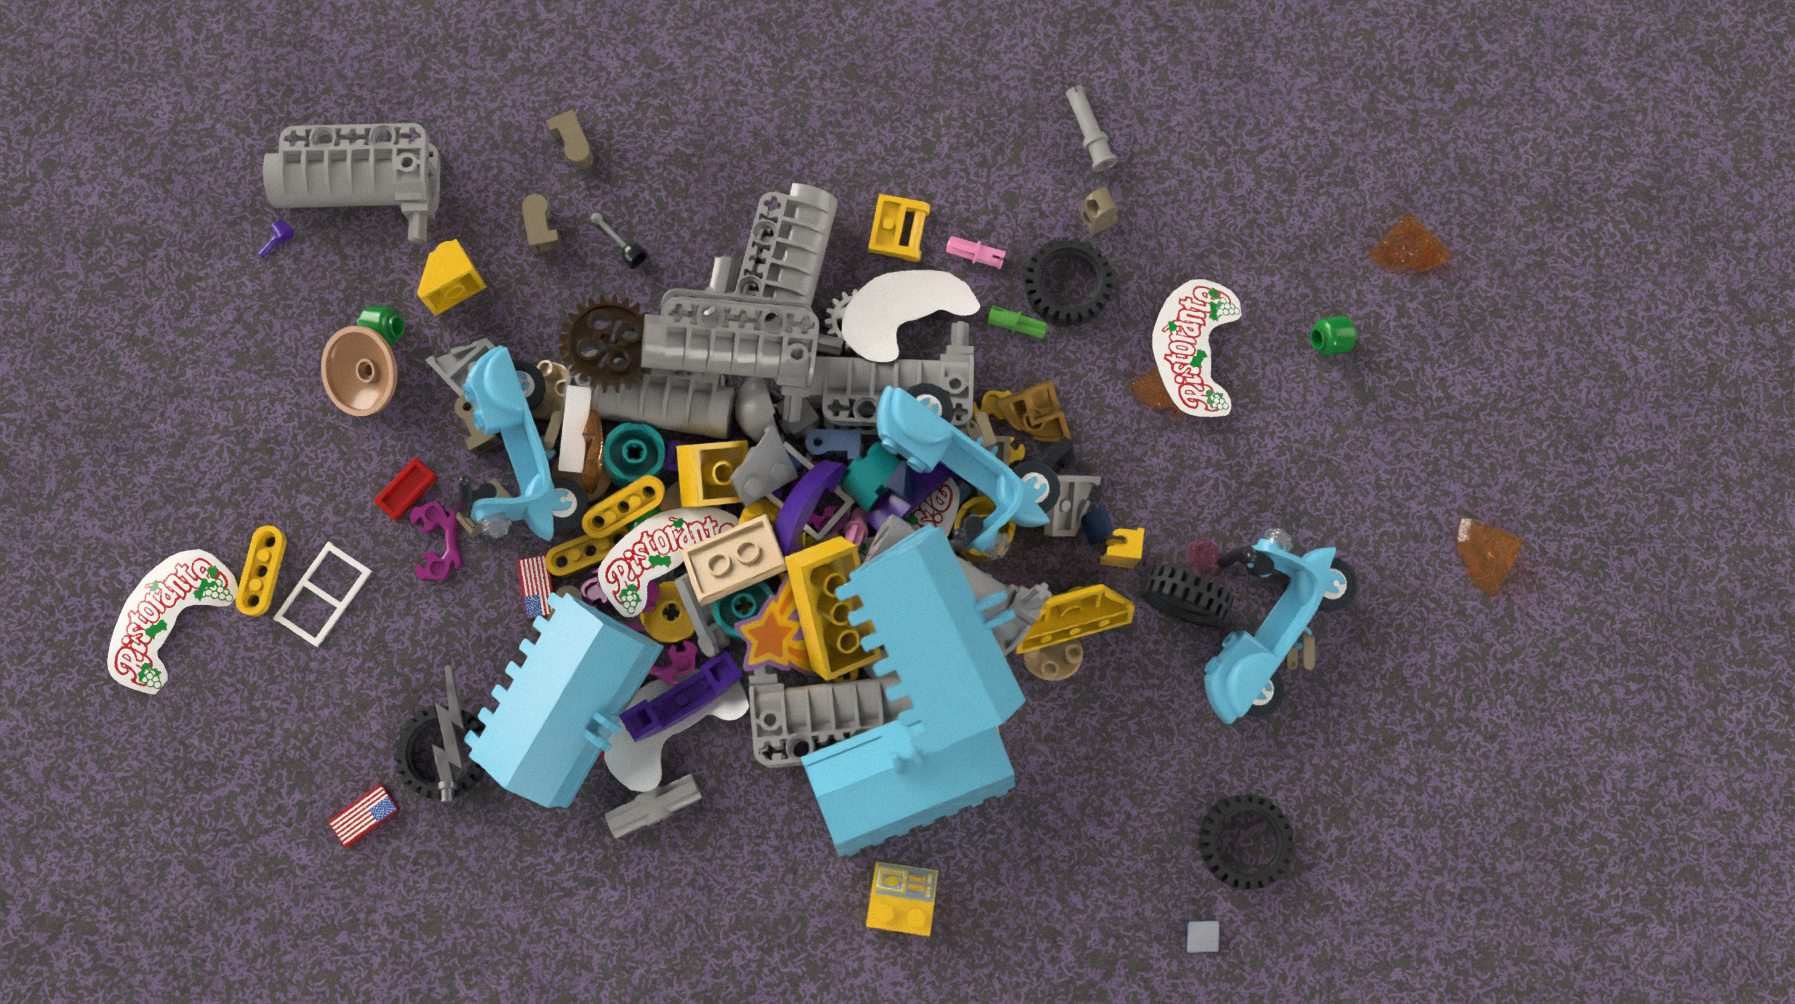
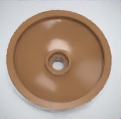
M365 326L345 327L337 331L325 346L321 360L322 381L328 396L342 411L353 416L375 414L390 402L395 392L397 365L392 349L387 341L371 328Z

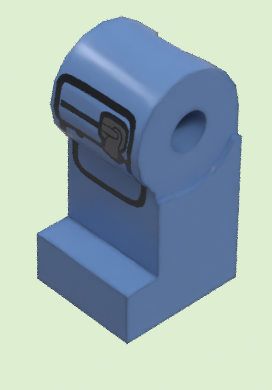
M816 429L809 432L806 436L805 447L810 457L814 460H825L828 457H847L850 465L858 456H861V430Z

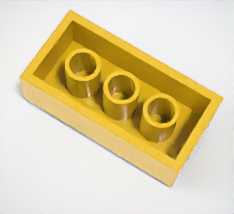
M838 536L786 556L785 562L811 669L829 681L881 659L880 647L865 651L860 643L862 638L876 632L871 619L856 626H852L848 619L849 613L864 606L859 595L857 594L840 601L835 593L838 587L852 581L849 573L861 566L857 545Z

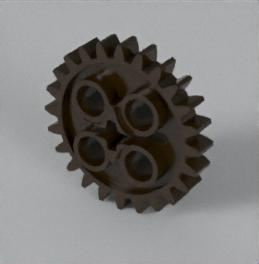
M600 295V303L595 304L591 298H588V308L578 304V315L568 313V318L572 324L562 323V330L567 334L559 335L560 343L565 344L559 347L561 355H567L562 361L564 366H571L569 369L570 376L572 377L580 373L578 378L580 385L589 380L590 390L592 391L599 384L602 385L603 393L607 392L609 386H613L615 392L619 393L621 384H624L631 390V380L634 379L640 384L643 383L641 372L651 375V368L642 367L645 314L650 313L647 311L639 314V303L631 308L629 307V298L627 297L620 304L617 302L616 295H613L611 302H606L604 295ZM601 320L609 324L605 329L601 330L593 327L595 322ZM620 320L622 323L614 334L615 344L609 346L604 366L599 368L598 364L605 355V344H609L615 323ZM633 331L638 336L634 340H626L622 335L625 332ZM589 347L598 351L591 357L582 355V351ZM616 358H622L627 363L623 367L617 368L612 366L611 362Z

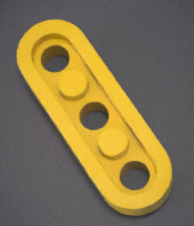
M648 475L639 478L589 508L582 519L583 530L593 538L606 537L658 506L665 494L663 483L654 476ZM645 487H652L655 493H647L645 491ZM620 502H627L629 504V508H622L620 506ZM595 517H602L604 519V523H597Z
M274 526L260 527L255 531L251 540L236 595L238 610L249 616L255 617L264 614L268 610L287 543L285 534ZM274 537L275 544L272 547H268L267 541ZM262 567H267V574L260 577L259 570ZM258 596L259 603L253 607L251 600L253 597Z
M626 525L603 538H593L586 534L553 547L545 558V565L548 571L554 576L563 578L602 563L616 545L614 543L615 537L617 535L625 537L628 534ZM590 546L596 547V553L593 556L586 555V549ZM562 557L567 558V565L562 568L558 567V560Z

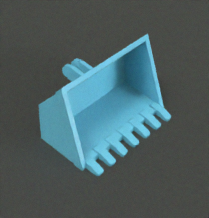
M930 524L925 525L849 573L852 581L835 590L840 601L858 594L864 605L849 613L848 619L852 626L871 619L876 629V632L861 639L860 643L863 649L869 651L884 645L889 657L873 665L876 675L882 676L896 670L901 679V682L886 689L885 693L889 701L909 695L914 705L899 713L898 719L901 725L906 726L919 720L922 721L926 731L911 738L910 744L914 750L918 751L933 745L936 752L948 748L953 743L999 726L1026 701L991 630L1012 620L1016 614L1012 608L988 618L984 613V609L998 605L1008 597L1005 591L1002 590L979 600L976 599L942 528L932 527Z
M552 592L547 599V604L556 611L550 621L540 615L537 616L533 626L542 633L536 644L529 639H523L519 649L528 656L522 667L513 661L508 664L505 671L514 679L508 690L499 684L495 686L492 696L500 702L498 708L493 713L488 708L483 707L478 714V718L486 725V728L481 736L469 730L464 741L472 748L469 757L474 762L480 764L504 789L547 808L557 806L567 808L601 751L609 752L612 745L608 740L612 733L620 734L623 729L618 724L621 720L619 715L627 710L664 646L568 593L562 598Z
M899 719L801 757L839 857L846 854L850 857L860 853L859 849L871 844L875 847L885 843L884 839L896 834L900 837L909 833L911 828L921 824L922 827L934 823V819L944 815L950 817L959 813V809L969 805L973 808L983 804L984 799L994 795L998 798L1008 794V790L1015 787L1014 771L997 727L953 743L948 748L936 752L933 745L916 751L912 748L910 740L912 737L926 731L922 721L919 720L902 726Z

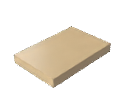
M767 514L680 550L697 600L701 606L787 570L784 556Z

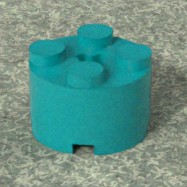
M623 423L614 428L606 438L601 459L604 473L608 479L618 487L624 488L643 476L658 477L665 458L664 442L659 433L649 425L642 423ZM628 453L632 456L637 453L639 455L638 460L635 458L629 459Z
M880 441L871 446L867 451L868 455L864 459L858 456L848 466L847 469L850 472L838 484L867 513H870L876 503L889 490L885 483L901 462L894 454L887 451Z
M765 582L755 583L713 601L712 611L714 618L726 634L734 639L744 641L734 629L735 624L758 615L766 600L773 593ZM745 601L750 606H753L746 615L742 611H738V609L743 608V602Z

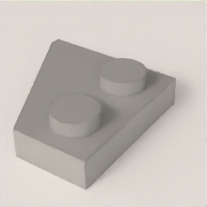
M487 338L473 342L469 346L451 349L450 354L438 358L434 355L430 356L425 361L459 396L464 395L463 384L466 383L471 368L480 357L496 347Z
M772 424L765 428L764 432L766 433L755 448L751 447L745 456L744 462L730 476V480L744 506L752 504L798 477L780 436Z
M1057 475L1060 482V496L1056 505L1046 513L1049 523L1045 524L1044 535H1076L1081 524V518L1087 512L1091 503L1087 500L1093 485L1099 486L1100 476Z

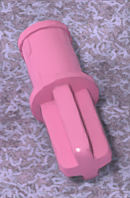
M954 236L949 238L946 248L947 253L970 259L973 264L977 261L997 267L998 269H1001L1006 253L1004 250L1001 251L981 245V241L974 243Z
M861 507L852 511L850 522L844 528L845 539L856 544L858 550L861 549L862 542L867 538L869 531L867 528L868 522L865 519L869 512L867 513Z

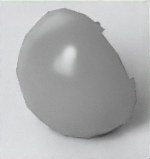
M750 376L737 393L734 404L736 422L742 432L756 443H759L765 435V428L772 424L775 426L784 444L783 435L779 426H776L773 417L776 404H772L771 393L768 392L764 378Z

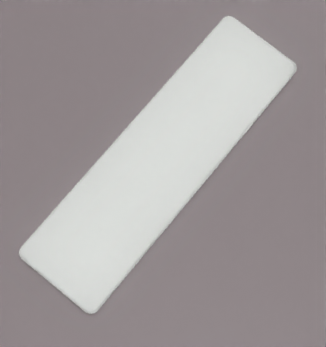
M567 386L558 470L583 472L592 392L589 387Z

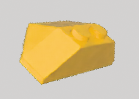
M1103 584L1086 587L1077 586L1061 594H1051V597L1044 602L1038 620L1031 624L1027 635L1014 651L1017 655L1132 623L1135 609L1134 604Z

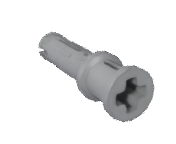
M1076 86L1078 92H1075L1074 87L1066 92V97L1069 99L1085 137L1083 146L1085 150L1089 151L1094 162L1092 168L1095 172L1109 169L1118 161L1116 155L1111 153L1107 143L1109 138L1105 132L1100 130L1084 93L1083 86Z

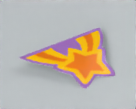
M787 573L776 596L772 594L766 600L758 615L739 621L734 626L736 632L748 644L743 669L745 671H752L769 664L781 670L790 671L792 667L806 675L821 677L810 666L791 582Z

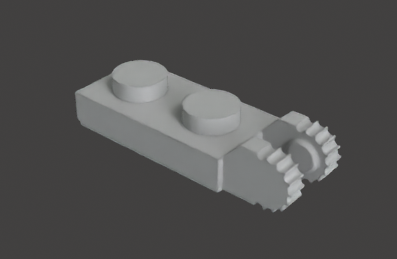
M687 572L674 582L699 637L698 644L702 649L701 651H703L705 656L713 657L718 654L719 648H726L731 643V639L716 622L712 611V602L704 606L699 604Z

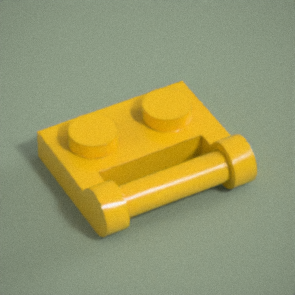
M879 194L868 252L919 262L922 253L919 248L925 217L929 215L931 206L922 201ZM906 211L914 213L908 247L900 245Z

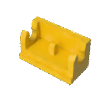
M1137 528V530L1116 529L1112 532V535L1116 537L1123 536L1125 539H1109L1105 542L1108 545L1107 552L1101 556L1100 565L1133 569L1142 558L1144 528Z

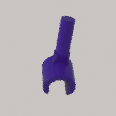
M278 220L272 224L271 228L275 236L258 252L262 258L280 242L284 243L293 238V231L289 223L285 224L283 220Z

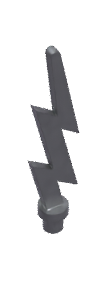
M447 665L445 667L449 711L435 703L446 751L432 744L441 781L438 783V790H441L442 803L454 802V790L458 789V782H454L450 763L464 770L453 723L464 730L465 728L453 668Z

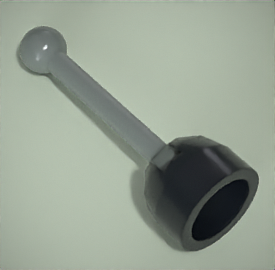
M600 213L592 214L591 221L594 224H599L622 247L621 257L629 268L635 269L645 261L648 253L642 246L637 243L626 244L603 221Z

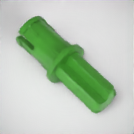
M994 305L991 308L987 322L988 324L1011 330L1012 334H1016L1018 331L1040 339L1044 338L1047 331V324L1045 322L1023 316L1021 311L1016 313Z

